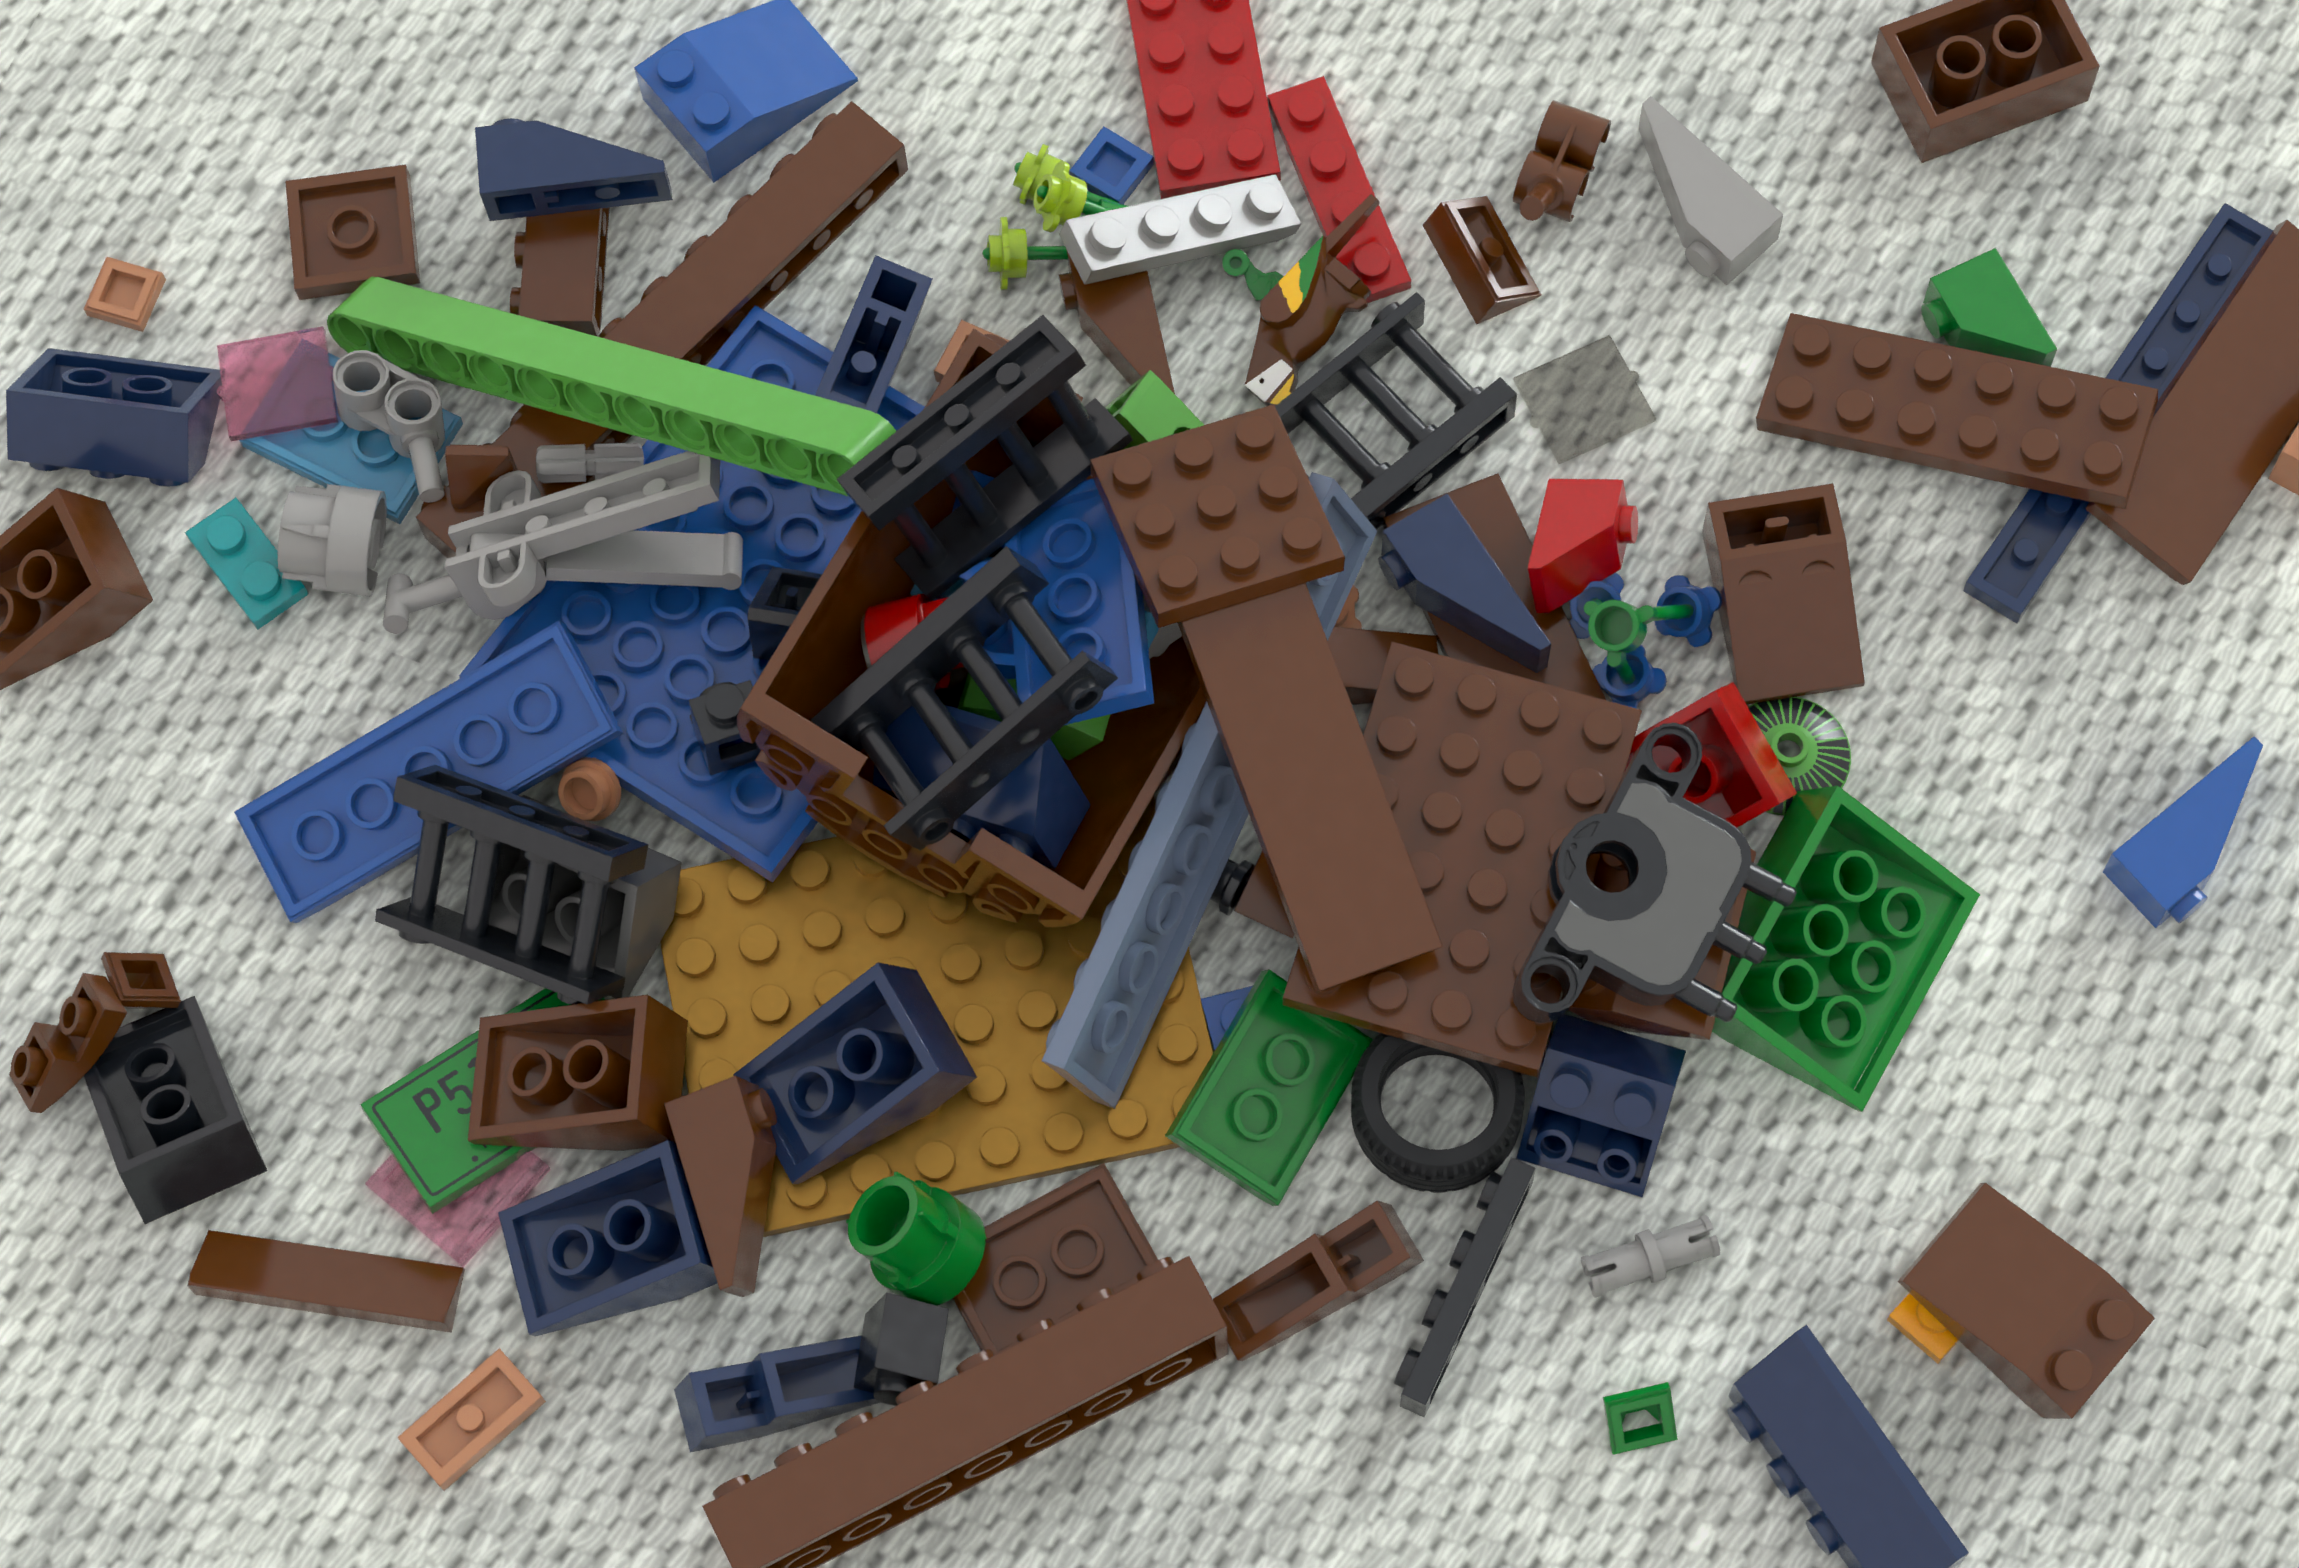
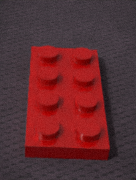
M1126 0L1161 199L1274 174L1281 181V171L1249 0Z

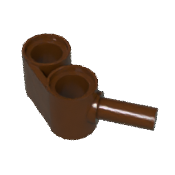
M1555 100L1551 102L1537 136L1535 151L1531 150L1519 174L1513 194V202L1520 204V213L1525 219L1534 221L1546 213L1572 222L1574 215L1571 214L1577 195L1583 196L1589 174L1595 169L1593 163L1600 142L1606 143L1611 120Z

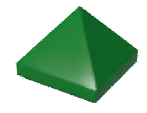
M1668 1382L1603 1397L1609 1443L1613 1455L1678 1440L1671 1389ZM1646 1410L1659 1421L1658 1424L1623 1432L1622 1424L1625 1415L1628 1413Z

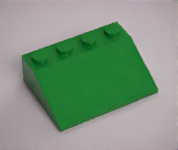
M1839 786L1798 791L1757 863L1758 866L1781 877L1784 883L1794 887L1797 894L1792 904L1784 907L1775 901H1768L1747 890L1738 928L1752 935L1753 939L1765 945L1767 953L1760 964H1754L1744 958L1739 959L1731 955L1722 994L1724 998L1735 1003L1738 1008L1730 1022H1724L1716 1017L1712 1032L1766 1063L1851 1108L1863 1112L1980 894Z

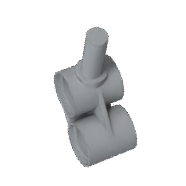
M359 350L345 354L337 361L333 368L338 414L342 422L358 431L379 429L389 434V441L393 449L401 456L410 458L412 461L420 499L428 503L442 499L445 492L436 452L445 441V428L441 396L437 388L429 381L414 376L383 359L376 353ZM360 390H369L366 392H357ZM413 417H421L418 420H408Z

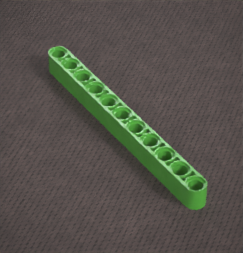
M380 277L366 279L327 319V327L332 338L348 353L367 350L378 354L383 359L408 372L845 496L848 495L836 479L896 432L894 427L885 418L870 410Z

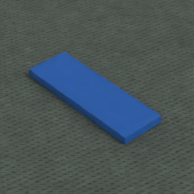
M557 621L234 811L289 921L298 923L418 854L423 819L418 817V810L393 801L398 776L437 765L519 795L624 733L565 623ZM449 823L447 837L463 827Z

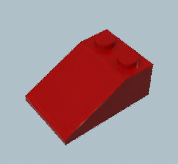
M1734 682L1714 690L1636 735L1626 766L1627 769L1635 752L1654 728L1666 723H1677L1693 731L1699 739L1702 748L1700 765L1683 796L1686 800L1728 821L1737 828L1797 794ZM1662 745L1652 748L1653 760L1661 770L1669 773L1682 770V759L1672 747Z

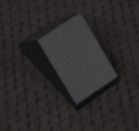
M774 566L771 568L748 610L747 620L753 658L770 660L822 574Z

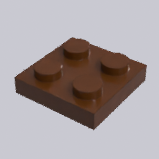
M406 164L285 181L294 289L299 300L353 293L370 277H380L406 285L420 284L411 179Z

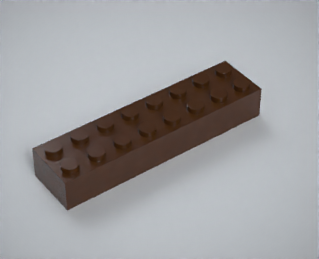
M1190 1256L1175 1263L1171 1257L1159 1259L1137 1273L1136 1278L1138 1282L1117 1293H1114L1112 1288L1099 1290L1080 1301L1076 1306L1078 1313L1057 1324H1054L1051 1318L1036 1322L1016 1336L1018 1344L994 1355L991 1349L978 1352L962 1361L956 1367L958 1375L936 1386L930 1380L918 1383L899 1394L895 1399L898 1405L876 1417H873L871 1412H864L853 1416L835 1429L837 1437L814 1449L810 1443L795 1446L774 1460L775 1469L751 1480L748 1474L741 1475L717 1487L712 1493L715 1500L702 1507L732 1568H817L1228 1355L1227 1325Z

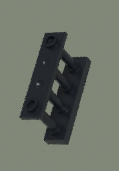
M1417 292L1401 305L1398 302H1393L1386 306L1375 317L1368 332L1275 406L1288 434L1305 421L1363 481L1361 484L1362 490L1352 497L1351 500L1376 530L1383 525L1384 517L1403 509L1515 417L1517 393L1501 377L1485 390L1481 386L1473 388L1417 331L1424 324L1425 300ZM1396 346L1456 405L1454 409L1455 414L1439 427L1435 424L1427 426L1370 368ZM1350 383L1410 443L1407 448L1409 452L1393 465H1390L1388 462L1380 464L1324 406Z
M1044 315L1040 316L836 479L846 494L879 531L892 520L910 543V546L895 557L894 560L930 602L960 580L959 576L985 560L1090 476V459L1120 451L1133 441L1129 432L1096 398L1086 406H1083L1068 380L1083 369L1086 364L1076 348ZM1047 397L1063 424L1033 447L1016 421ZM996 438L1012 462V465L982 488L965 462ZM942 480H945L962 505L931 529L914 503Z
M1007 546L811 719L815 725L857 751L862 749L866 751L904 806L902 810L883 826L890 836L920 851L927 845L934 844L946 837L953 829L954 822L1074 716L1085 713L1093 708L1102 698L1103 691L1118 679L1110 667L1083 650L1075 658H1071L1032 604L1034 597L1049 582L1035 564ZM1009 619L1012 620L1052 676L1051 679L1024 702L1020 700L983 648L985 640ZM959 663L963 664L1002 719L1001 723L974 746L934 691L936 683ZM910 706L914 707L953 763L952 766L925 789L885 734L888 726Z
M437 765L397 777L393 801L418 810L417 815L423 819L411 897L376 909L375 922L398 930L399 936L406 941L420 944L432 943L557 992L558 999L570 1005L590 1004L624 989L626 977L595 966L609 885L614 884L618 878L645 868L649 844ZM449 823L471 830V837L476 839L464 915L436 904ZM503 843L524 850V857L529 859L517 935L489 925L501 845ZM555 864H561L577 870L578 877L583 880L570 956L542 945Z

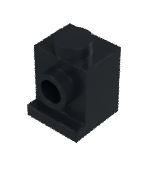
M751 680L739 684L732 682L718 683L705 689L699 697L689 700L691 715H689L710 776L754 762L761 751L755 741L753 744L744 741L722 749L718 748L719 745L741 738L737 727V715L753 688Z

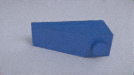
M2255 736L2111 854L2103 873L2155 928L2160 926L2170 916L2178 923L2183 922L2207 900L2208 897L2202 890L2216 867L2263 748V744Z

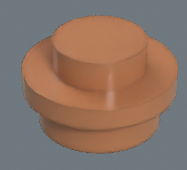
M586 757L573 762L565 769L558 786V796L561 805L571 816L582 820L600 821L613 814L618 808L621 800V786L616 774L606 763L596 758Z

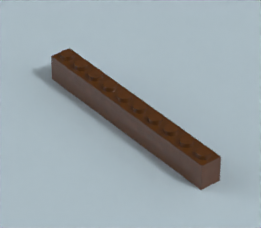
M853 101L838 114L832 113L826 116L814 130L812 139L795 155L791 153L783 157L773 168L770 179L753 195L747 194L741 197L729 211L727 220L710 236L704 235L698 238L687 250L684 261L667 277L661 276L655 279L644 291L641 302L624 318L619 317L612 320L602 330L599 337L705 366L716 355L755 305L761 309L768 306L908 171L904 144ZM524 404L512 417L510 427L492 444L486 443L483 445H506L509 447L517 469L530 474L542 493L551 483H543L538 480L536 474V451L538 447L542 445L585 444V450H594V444L625 443L632 435ZM443 485L445 492L443 498L435 502H423L421 512L416 516V519L425 539L445 557L451 558L456 556V547L448 535L449 526L483 516L485 498L464 509L453 508L449 485Z

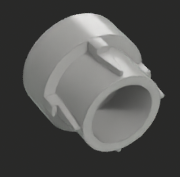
M327 484L326 489L296 486L295 492L290 491L283 508L278 539V568L280 572H283L282 578L312 583L313 589L370 597L374 592L378 573L371 569H374L376 566L379 549L383 548L386 532L387 501L385 492Z

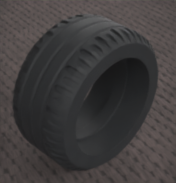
M1380 1033L1362 1054L1354 1073L1351 1089L1352 1125L1356 1139L1366 1157L1370 1159L1371 1163L1380 1172L1386 1174L1391 1180L1401 1185H1406L1411 1189L1433 1193L1457 1191L1467 1188L1487 1178L1492 1171L1495 1172L1504 1163L1516 1144L1521 1129L1525 1104L1524 1085L1520 1072ZM1427 1055H1444L1467 1063L1480 1073L1491 1089L1494 1105L1490 1123L1476 1138L1464 1145L1451 1149H1428L1408 1142L1391 1128L1381 1108V1096L1384 1085L1396 1069L1412 1059Z

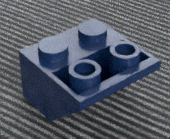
M1563 1014L1556 1022L1546 1050L1516 1159L1643 1197L1686 1050Z

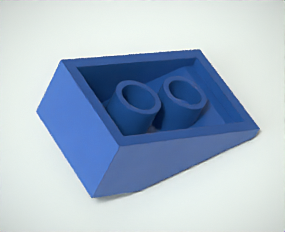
M773 0L683 33L634 67L643 100L713 183L858 82L855 74L790 0Z

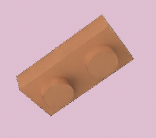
M499 1348L397 1438L442 1490L445 1491L546 1401Z

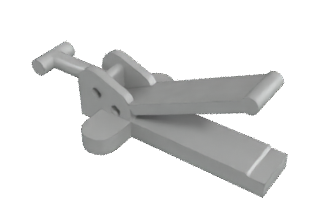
M686 451L542 497L531 475L526 471L508 472L497 478L488 487L485 495L483 516L449 526L448 535L456 547V556L445 559V569L449 575L414 586L410 577L405 574L390 576L387 583L383 627L386 631L393 634L403 633L408 628L409 613L460 597L464 598L469 608L476 615L484 619H504L540 593L545 587L546 580L723 587L728 590H735L742 583L743 539L738 533L708 534L634 531L638 528L696 511L700 506L719 501L720 460Z

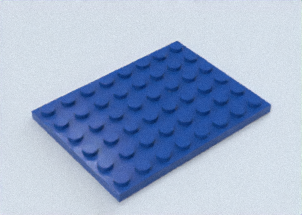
M755 305L707 366L815 396L833 351ZM889 386L877 414L885 418L897 431L923 411L925 407ZM647 440L642 446L644 465L687 451L652 440ZM720 460L719 501L700 506L696 511L638 528L634 531L708 534L738 533L743 539L742 583L739 588L728 590L723 587L546 580L545 587L540 593L501 622L459 677H464L555 622L561 621L565 623L624 733L583 758L591 757L603 761L614 771L622 788L773 883L818 822L805 812L809 803L804 794L797 788L796 790L789 791L777 787L755 761L710 776L689 715H691L689 700L699 697L705 689L718 683L732 682L739 684L751 680L752 686H754L769 660L753 658L747 620L748 610L771 568L774 566L823 574L861 510L849 496ZM740 738L719 745L718 748L722 749L744 741Z

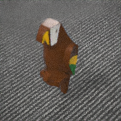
M1372 194L1326 238L1323 235L1261 300L1259 327L1245 386L1266 406L1272 404L1276 406L1295 391L1298 384L1299 368L1328 342L1343 314L1347 312H1360L1368 307L1366 299L1371 293L1370 289L1357 275L1335 257L1380 204L1379 200Z

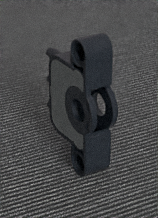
M1666 723L1654 728L1635 752L1604 813L1594 814L1577 823L1553 853L1548 870L1550 895L1556 907L1545 922L1515 979L1512 989L1515 1006L1528 1020L1546 1023L1560 1018L1578 998L1588 978L1632 1002L1645 1006L1663 1005L1676 998L1707 1016H1715L1724 1022H1730L1738 1008L1735 1003L1724 998L1723 994L1694 978L1712 944L1739 959L1744 958L1754 964H1760L1767 953L1765 945L1754 940L1752 935L1725 921L1742 887L1768 901H1775L1784 907L1792 904L1797 891L1794 887L1784 883L1781 877L1752 862L1750 846L1740 830L1728 821L1683 798L1702 758L1701 743L1696 734L1688 727L1677 723ZM1662 745L1672 747L1682 759V770L1672 773L1661 770L1653 760L1652 748ZM1601 853L1616 857L1623 863L1627 871V888L1621 892L1614 893L1597 888L1587 875V858L1593 854ZM1538 973H1546L1555 977L1562 987L1563 995L1561 1001L1548 1004L1536 998L1531 990V977Z

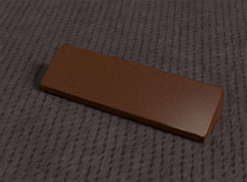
M208 1230L190 1272L187 1286L195 1295L452 1333L465 1268Z

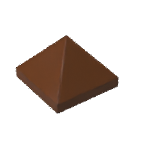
M103 953L101 960L107 978L125 1009L178 1008L181 1000L164 954Z

